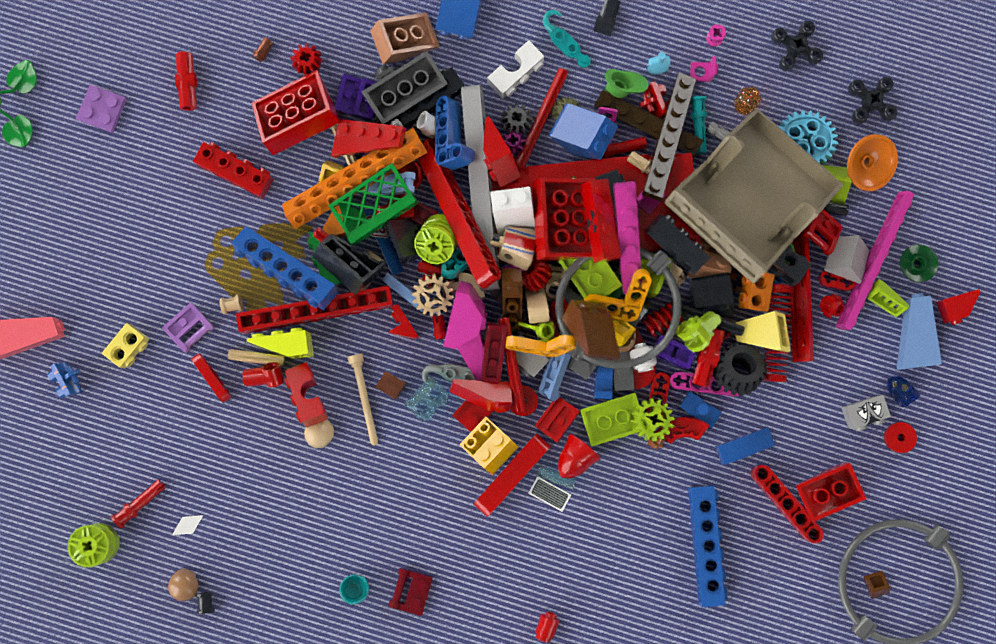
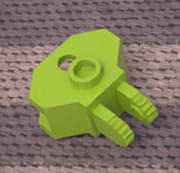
M708 311L701 318L695 316L682 322L675 334L683 341H686L685 346L693 353L701 351L709 345L711 337L714 335L712 331L719 325L721 318L714 312Z

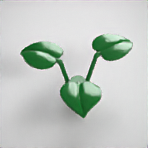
M30 60L18 63L9 71L6 83L13 89L0 91V95L14 93L16 90L26 94L34 89L37 83V76ZM0 109V113L10 120L5 123L2 129L5 141L13 146L26 147L33 135V127L30 120L24 115H18L13 119L12 116Z

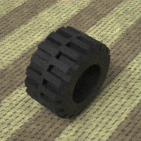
M734 343L723 350L717 367L714 368V373H716L714 377L715 380H719L718 385L720 387L723 386L725 392L731 391V395L736 393L739 396L749 395L761 384L767 374V369H765L767 362H764L765 357L759 354L760 350L758 348L755 350L751 344L746 346V343H741L740 345ZM737 363L744 366L749 375L737 373L732 364Z

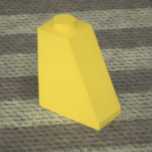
M773 311L736 322V324L745 327L742 336L735 335L738 342L791 352L785 314Z

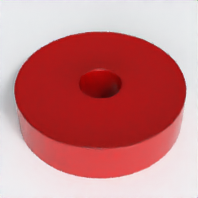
M522 385L527 410L522 413L516 412L513 395L512 404L509 409L515 415L528 416L537 408L538 396L531 387Z
M896 422L886 428L884 442L891 451L906 453L915 447L917 434L908 423ZM899 434L903 436L902 441L898 440Z

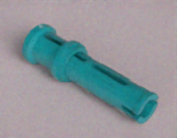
M694 96L690 99V102H692L690 117L694 123V136L703 140L696 155L707 154L705 119L707 118V112H705L706 96Z

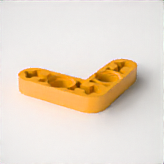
M638 269L634 272L624 300L598 294H589L584 300L587 302H600L606 307L614 304L617 308L614 311H608L612 318L628 322L635 321L640 315L651 285L650 273L645 269ZM642 276H645V279L642 280L640 287L639 279H641ZM634 292L641 293V297L638 299L631 298V294ZM630 309H633V312L627 314V312H629Z
M562 335L548 342L517 336H508L506 338L507 349L545 357L563 355L576 349L577 343L574 336Z

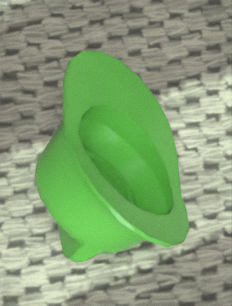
M609 69L605 73L607 81L605 91L614 97L625 98L629 93H641L648 88L647 79L638 73L617 69Z

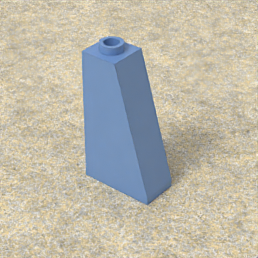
M923 293L913 294L911 295L912 298L905 300L910 306L903 314L897 370L942 364L931 296H924Z

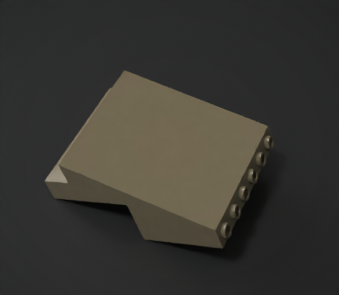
M756 108L725 137L709 158L666 199L665 205L750 282L755 283L793 239L823 210L843 184Z

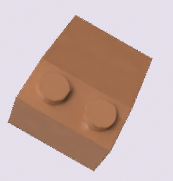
M427 12L378 20L370 30L383 65L400 62L439 47Z

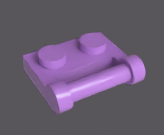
M192 302L162 327L184 353L189 352L193 344L208 331L211 332L215 328ZM201 322L203 326L188 340L183 342L181 338Z

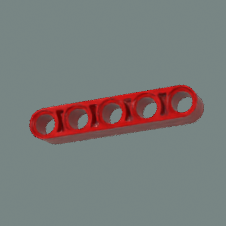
M536 433L473 505L488 517L551 446Z
M766 465L754 466L750 472L752 479L800 536L807 542L814 544L821 542L824 537L823 530L816 522H811L807 511L774 472ZM760 468L765 471V476L762 479L757 476ZM775 483L778 486V491L772 494L770 486ZM788 498L791 505L788 509H785L783 501ZM798 514L803 516V522L800 524L796 522ZM811 529L816 531V536L813 539L809 537Z

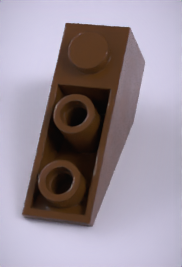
M521 268L501 269L502 318H509L511 329H522V326L517 325L518 322H522Z

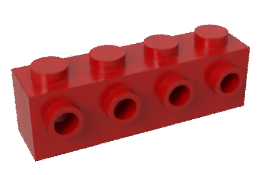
M210 142V144L202 143L192 162L198 167L264 199L274 181L269 171L261 167L259 170L254 168L252 162L246 159L241 161L237 159L236 154L228 150L226 153L221 151V147L213 142Z

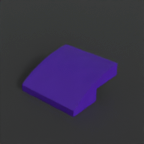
M343 74L334 104L336 112L372 120L374 112L363 96L362 91L376 82Z

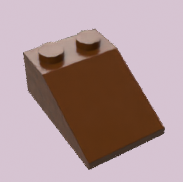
M571 300L562 316V320L586 356L619 360L620 353L613 320L607 307L600 302Z

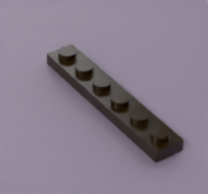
M602 90L594 104L595 109L599 110V107L618 110L617 120L658 140L663 123L662 119ZM682 130L676 150L682 153H692V158H694L703 140Z

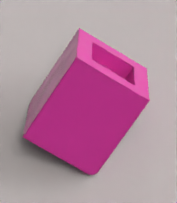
M642 192L636 198L637 205L648 214H651L660 203L657 200L642 195Z

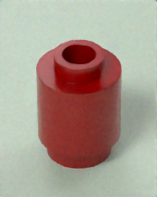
M546 611L545 614L541 613L535 630L538 640L550 643L551 639H554L560 621L555 613Z

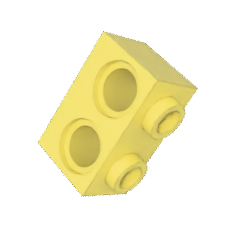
M126 323L102 354L119 368L126 369V367H130L135 362V356L145 350L149 338L133 325ZM136 335L137 341L132 345L130 338ZM123 350L125 355L119 360L118 353Z

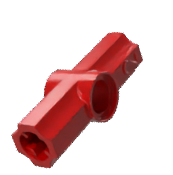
M180 51L176 53L177 73L175 74V84L179 94V107L181 110L193 111L197 109L196 89L198 88L197 75L194 72L192 52Z
M717 328L712 331L714 335L711 337L709 345L703 350L698 351L696 359L697 366L692 383L703 387H709L713 370L717 367L720 358L719 350L725 331Z

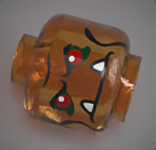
M753 86L740 89L734 99L735 110L745 116L751 114L762 102V97L759 94L760 91Z

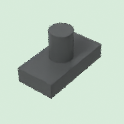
M630 351L621 352L619 360L613 361L630 360ZM633 367L613 368L614 391L634 390Z

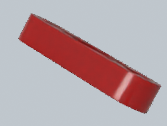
M201 353L192 357V362L219 400L225 403L232 398Z
M661 372L654 375L651 381L648 401L654 395H660L663 399L661 405L666 404L670 386V378L667 374ZM660 376L666 381L665 384L661 385V390H665L664 393L654 392V388L658 389L659 387L656 379H659ZM651 407L646 409V413L650 412Z

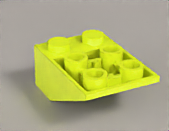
M302 328L291 329L290 333L273 331L269 336L263 333L253 334L252 338L247 339V342L293 359L314 357L311 334Z

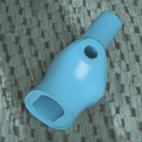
M660 52L658 56L650 58L647 67L649 73L659 75L668 71L670 57L666 56L664 52Z

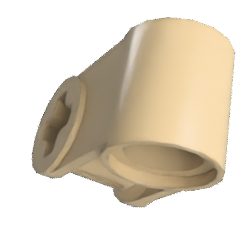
M548 263L553 271L551 274L553 277L548 281L549 284H546L545 294L546 298L553 302L556 300V296L551 295L549 289L552 287L558 289L559 283L566 271L563 267L552 266Z

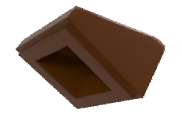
M883 571L863 577L871 599L889 594L891 587Z

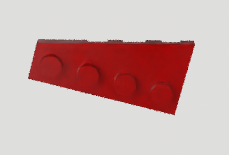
M339 119L340 123L337 126L331 156L337 158L341 157V155L350 156L361 152L369 153L374 150L382 151L402 148L406 128L403 126Z

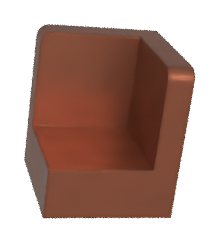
M386 371L375 388L397 400L406 383Z

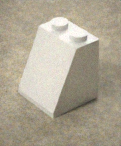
M530 187L490 192L498 235L502 236L508 226L535 230L534 205Z

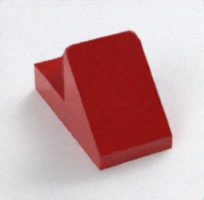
M396 304L391 307L394 311L391 313L396 323L401 322V324L390 330L389 334L418 339L417 333L400 306Z

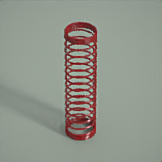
M773 284L771 293H793L794 287L787 284ZM771 294L773 297L770 298L793 299L791 296H777ZM770 300V302H773V303H770V304H769V307L772 308V309H769V310H768V313H770L769 311H773V310L792 311V309H788V308H776V307H772V306H770V305H773V304L792 305L793 303H790V302H776V301ZM764 348L767 351H771L764 353L765 356L770 357L764 359V362L769 363L767 364V366H788L787 364L774 363L766 360H788V358L775 357L767 354H789V352L776 351ZM765 368L768 369L767 372H788L787 370ZM766 374L764 380L787 382V376Z

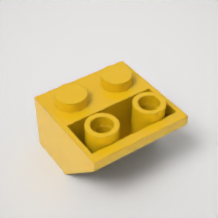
M487 417L460 444L492 476L519 448Z

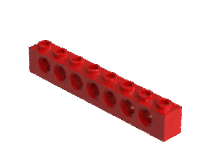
M390 286L362 290L357 295L353 292L336 295L325 310L319 307L314 308L307 301L236 313L238 331L244 335L393 307L394 303Z

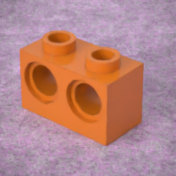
M764 273L757 280V284L750 282L743 275L738 308L768 312L774 274Z

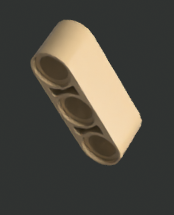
M525 288L529 324L549 322L545 289L541 288L538 292H531Z

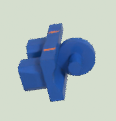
M67 361L59 364L54 363L50 366L52 370L47 376L50 381L59 382L60 387L56 389L59 398L77 395L82 392L77 378L81 374L80 369L73 370Z

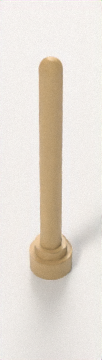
M363 354L348 356V363L354 368L370 443L375 446L378 444V438L361 368L364 361Z

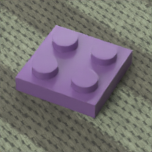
M90 84L76 119L113 133L127 99Z

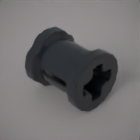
M213 592L195 594V597L198 598L197 614L215 612V609L212 607Z

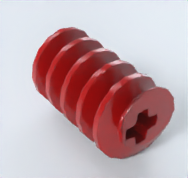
M666 303L665 308L660 307L659 313L653 311L652 316L646 315V321L642 319L647 331L654 338H657L656 331L663 334V327L667 330L670 327L669 324L673 317L672 305L670 303ZM681 315V317H680V322H681V323L683 322L682 315Z

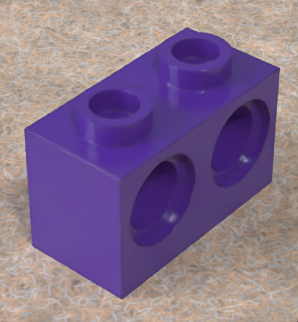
M660 335L657 338L654 347L660 343L664 336ZM671 340L667 347L656 357L683 369H689L696 352L693 353L685 345Z

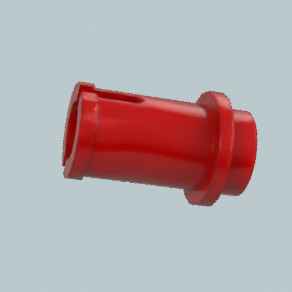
M444 315L432 316L435 340L445 339L447 331L445 330Z

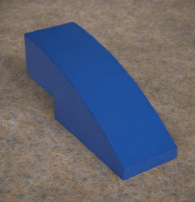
M769 427L717 445L715 448L721 464L726 465L770 448L775 443Z

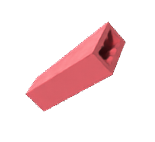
M55 317L0 320V360L65 337L63 322Z

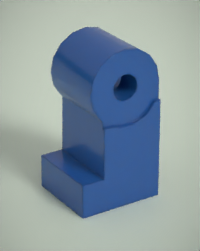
M597 365L593 399L612 400L613 368Z

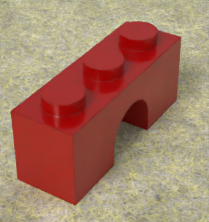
M305 362L285 370L287 377L284 380L287 388H291L292 395H290L292 404L297 406L298 412H296V417L299 423H303L308 428L328 420L324 404L318 396L312 399L305 398L307 390L317 385L308 363Z

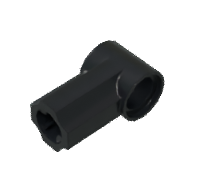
M604 1L601 13L598 15L593 29L594 32L611 37L621 1Z

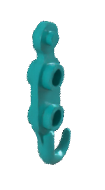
M557 10L546 12L542 21L553 44L568 58H575L579 67H589L591 60L589 56L581 54L580 45L564 29L556 27L549 22L551 15L561 16L562 14Z

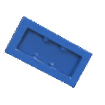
M690 391L678 407L692 417L710 424V429L713 428L722 414L721 411Z

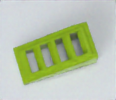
M880 279L872 284L873 288L866 297L896 318L910 306Z

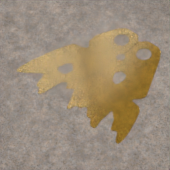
M273 223L261 225L256 233L271 243L282 241L284 243L282 250L292 257L306 258L304 248L296 243V240L312 230L313 227L302 225L295 229L291 223ZM238 226L219 230L215 234L212 243L215 250L210 252L205 260L204 265L207 272L232 297L240 294L242 300L247 298L245 305L247 311L267 308L265 300L278 305H284L283 293L280 290L281 285L276 278H269L260 267L254 268L245 257L243 259L238 257L237 260H233L232 255L235 254V249L232 244L229 247H223L220 244V239L225 235L230 236L233 241L244 227ZM221 258L224 261L223 267L221 269H214L212 266L213 259ZM241 269H247L251 273V279L242 278L240 276Z

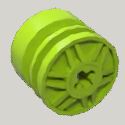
M444 214L430 216L424 222L414 240L417 254L424 261L431 264L446 262L451 258L458 245Z
M104 523L84 525L76 529L68 541L70 558L82 567H94L110 561L119 549L117 532L110 525ZM89 542H92L91 547H93V549H89V548H90V544H88Z

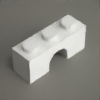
M529 40L515 52V59L521 66L517 71L509 72L501 65L487 77V83L502 99L505 96H511L516 91L515 87L520 83L524 84L530 78L529 75L533 71H539L544 65V55Z

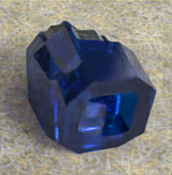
M892 376L887 380L889 394L901 407L910 405L920 396L914 386L900 376Z

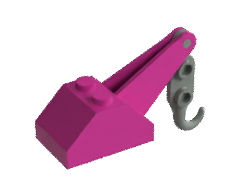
M459 282L444 341V347L458 348L468 367L452 363L428 365L422 371V379L427 385H433L427 379L429 372H436L448 381H453V379L481 380L485 345L481 330L485 328L488 313L484 312L486 306L471 283Z

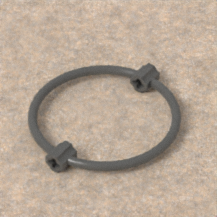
M640 247V256L649 260L646 266L657 276L663 273L672 291L674 303L673 317L670 327L660 343L640 357L630 360L613 361L587 357L577 342L576 349L567 352L572 358L577 361L580 357H583L587 361L602 367L622 369L644 364L659 355L667 347L677 331L682 304L678 284L668 268L672 261L665 253L659 251L654 255ZM591 258L576 259L566 270L559 283L555 310L562 335L572 336L562 320L566 287L575 271Z
M893 519L882 521L866 528L852 540L840 563L838 588L843 607L854 623L850 630L863 641L871 637L884 644H921L938 636L950 625L961 604L963 575L958 558L947 542L951 536L949 532L936 524L931 529L915 521ZM905 527L926 534L927 536L924 538L926 543L938 551L942 547L951 562L954 572L955 592L947 614L933 629L912 638H893L874 631L877 625L863 614L860 618L852 608L847 594L846 574L854 551L867 537L887 528Z

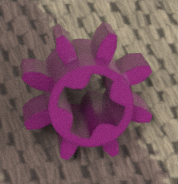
M512 131L511 134L504 135L505 143L514 156L519 151H523L521 145H526V143L522 139V133L516 134Z

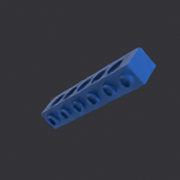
M247 226L231 242L235 249L234 253L241 259L245 257L254 268L260 267L263 269L265 275L269 278H276L278 283L284 288H291L292 292L299 298H306L307 302L314 308L319 307L325 310L338 294L333 283ZM302 277L299 281H295L296 278ZM317 287L314 291H309L311 288Z
M711 485L688 487L698 604L701 607L725 606V600H728V592L723 584V580H726L725 568H722L721 560H724L723 548H720L722 531L718 529V521H720V511L716 509L718 491ZM703 501H707L709 508L703 512L700 504ZM706 520L711 523L708 531L702 529V524ZM711 540L713 547L711 550L706 551L704 543ZM709 560H713L715 563L712 570L706 569V563ZM711 580L716 581V588L713 590L708 589V583Z

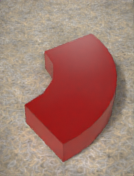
M694 417L674 418V420L670 421V424L674 425V427L668 428L670 434L665 435L663 433L664 440L670 444L682 437H691L698 441L710 424ZM662 427L658 428L655 433L659 432Z

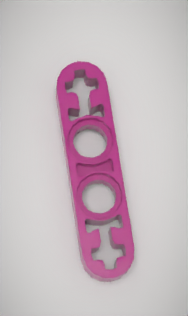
M675 372L670 376V386L673 389L733 397L739 396L738 393L731 395V391L724 392L723 386L718 391L713 390L711 383L715 380L714 376L711 377L709 387L701 386L699 389L694 388L692 385L693 373ZM679 375L681 380H687V376H689V388L685 387L687 383H680L679 386H676V382H673V379Z

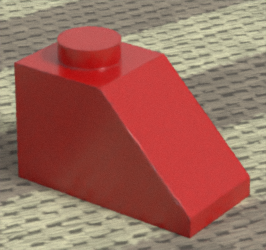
M980 289L936 302L943 324L950 322L951 325L963 322L962 318L970 315L981 293Z

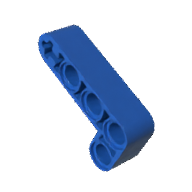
M443 95L436 102L435 161L437 164L450 170H456L471 164L474 160L475 152L473 149L461 144V104Z

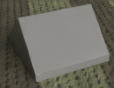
M859 235L839 237L833 253L827 257L824 271L860 284L870 250Z

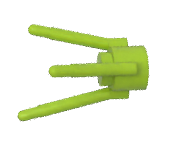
M552 321L539 323L537 326L522 322L517 324L518 326L535 330L536 335L540 337V339H537L538 341L548 342L554 335V323Z

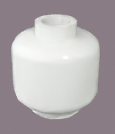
M646 343L636 344L635 349L630 351V358L640 357L651 351L653 347L646 346ZM654 357L650 361L633 368L638 370V372L653 370V366L657 364V359Z

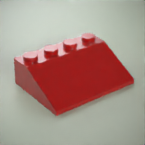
M318 70L251 103L262 143L272 155H276L340 123L336 109Z
M539 178L532 182L537 260L593 258L581 185L596 179Z

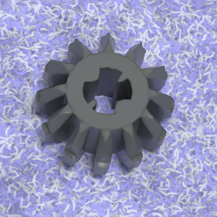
M515 103L514 108L508 105V111H502L504 117H501V122L504 123L503 129L509 128L508 134H511L513 130L516 134H519L520 130L525 134L526 128H531L529 122L533 121V117L529 116L531 110H525L524 104L521 108H518V103ZM514 117H516L517 119L520 118V122H518L517 120L513 121Z

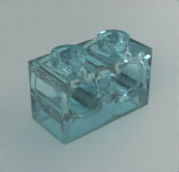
M430 376L404 404L424 422L433 417L435 414L434 410L438 406L442 407L448 401L450 394ZM433 389H439L440 393L436 398H431L430 396ZM426 403V409L418 412V404Z

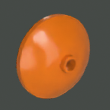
M871 134L860 139L852 148L847 161V173L852 181L851 183L864 191H875L884 187L891 180L897 168L898 153L895 144L888 137L879 134Z

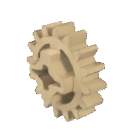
M433 274L432 278L425 275L424 281L419 278L420 285L414 284V288L417 291L412 292V296H416L413 299V303H418L416 309L422 308L423 314L425 315L428 311L430 316H433L434 312H437L439 316L440 310L447 312L446 305L451 306L452 302L449 299L454 298L453 294H449V292L453 291V287H447L449 281L443 282V276L436 279L435 274ZM428 283H434L433 286H430V287H426V286H425V285L428 284ZM441 286L446 292V297L440 293ZM433 291H436L437 298L433 297L432 299H430V295L428 293H433ZM420 293L425 296L426 301L424 304L420 299ZM434 304H441L440 306L432 307Z

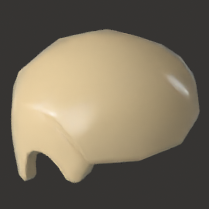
M325 420L308 428L306 427L304 431L305 440L309 446L315 449L326 447L334 436V428L330 421Z

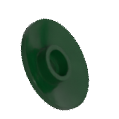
M921 244L912 245L905 249L900 257L901 271L911 281H928L938 270L937 255L928 246ZM915 261L919 263L918 268L914 266Z

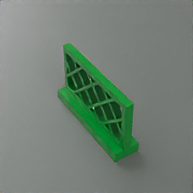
M391 163L328 206L348 236L349 242L357 245L387 225L386 222L393 221L419 204V202L410 191L395 165ZM391 169L395 174L394 183L384 181L385 173ZM373 181L380 183L378 194L368 192L369 184ZM383 184L393 185L391 197L381 195ZM396 186L404 188L407 195L401 199L395 198ZM355 193H364L362 204L352 203ZM367 194L377 196L375 207L365 205ZM380 197L390 199L389 207L386 209L378 208ZM340 203L348 204L346 215L339 214L335 207ZM351 205L361 207L359 218L349 216ZM364 208L374 210L371 219H362ZM348 218L358 220L357 228L351 232L347 228Z

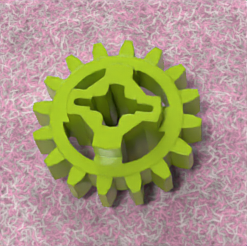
M649 399L648 403L642 401V406L637 405L635 407L638 412H632V415L636 417L634 420H631V423H636L633 430L640 431L638 433L639 437L645 435L644 440L646 441L650 437L652 441H657V436L660 440L664 439L663 433L669 435L668 428L674 427V425L670 424L674 417L669 416L673 411L666 410L668 404L661 405V400H657L655 403L653 399ZM648 407H652L649 413L643 412ZM649 417H653V419L658 423L652 424V420H650ZM657 427H662L659 432L654 433Z

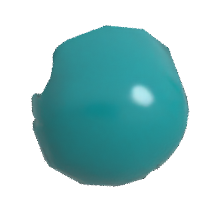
M357 574L345 577L340 583L339 588L342 600L351 605L364 602L369 594V584L366 578Z

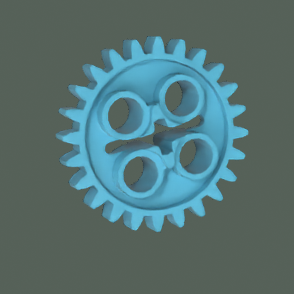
M804 110L801 111L800 115L794 112L793 118L788 115L786 121L782 120L781 126H778L817 162L823 165L826 164L827 160L831 159L832 154L836 151L834 147L838 144L835 141L838 135L833 134L836 128H830L832 122L826 123V116L820 119L819 112L815 116L812 115L811 110L808 115H805ZM807 127H813L815 131H811ZM790 133H795L798 137H793ZM815 143H820L823 147H818Z

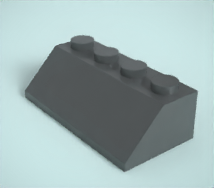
M428 51L363 90L362 94L380 122L385 124L446 86L447 82Z

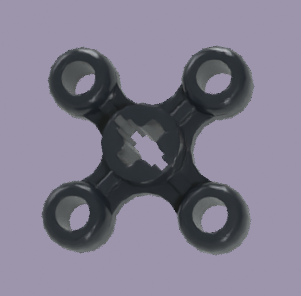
M804 21L799 27V34L794 37L789 36L784 28H777L773 31L771 35L772 42L784 44L787 47V55L783 56L779 62V67L782 71L788 72L792 70L795 66V58L800 55L805 56L808 62L813 65L818 64L823 59L821 49L808 46L807 38L815 31V24L812 21Z
M890 77L881 78L877 83V88L871 91L865 88L861 80H853L849 84L848 92L850 95L859 96L862 99V107L856 109L852 114V121L854 123L863 124L868 119L869 112L874 110L880 113L884 121L889 122L896 118L897 108L893 105H886L883 102L884 93H888L894 86V82Z

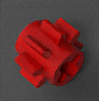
M832 294V296L828 295L822 298L820 311L823 312L824 316L831 319L832 316L838 317L842 314L844 304L840 300V296Z

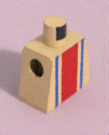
M508 226L502 236L492 233L489 245L500 248L498 254L500 260L527 271L533 258L536 241L535 230Z

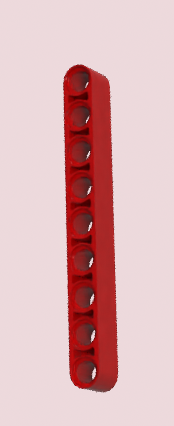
M428 138L423 142L427 153L419 157L418 161L477 284L481 288L487 289L501 277V272L452 171L436 163L435 140Z

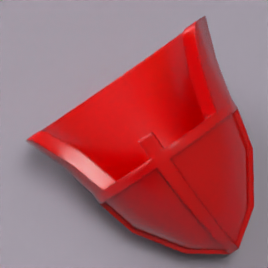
M569 434L558 459L560 477L573 478L579 476L593 464L600 461L601 458L587 444L574 435Z

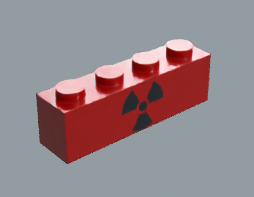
M600 179L586 182L581 185L593 262H605L621 258L609 180Z

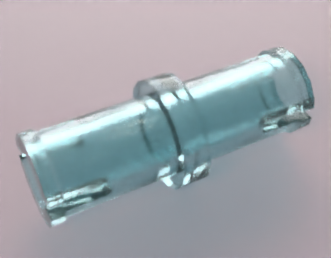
M541 464L536 474L537 477L552 481L554 485L557 483L573 490L577 478H561L558 469L555 471Z

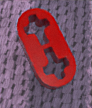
M822 271L818 276L820 285L831 289L849 291L856 285V282L848 279V282H851V284L845 287V283L839 282V280H845L846 278L827 271ZM829 274V277L835 279V281L831 280L827 283L823 276Z

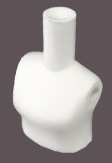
M424 111L420 114L417 121V128L430 138H435L436 116Z

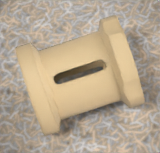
M240 294L232 298H220V307L223 314H228V312L235 310H244Z

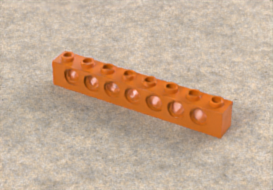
M412 128L406 131L402 148L382 151L374 150L283 203L282 207L286 218L297 229L330 210L328 205L389 164L393 163L398 170L426 154L427 151L415 129ZM392 169L385 173V177L393 173Z

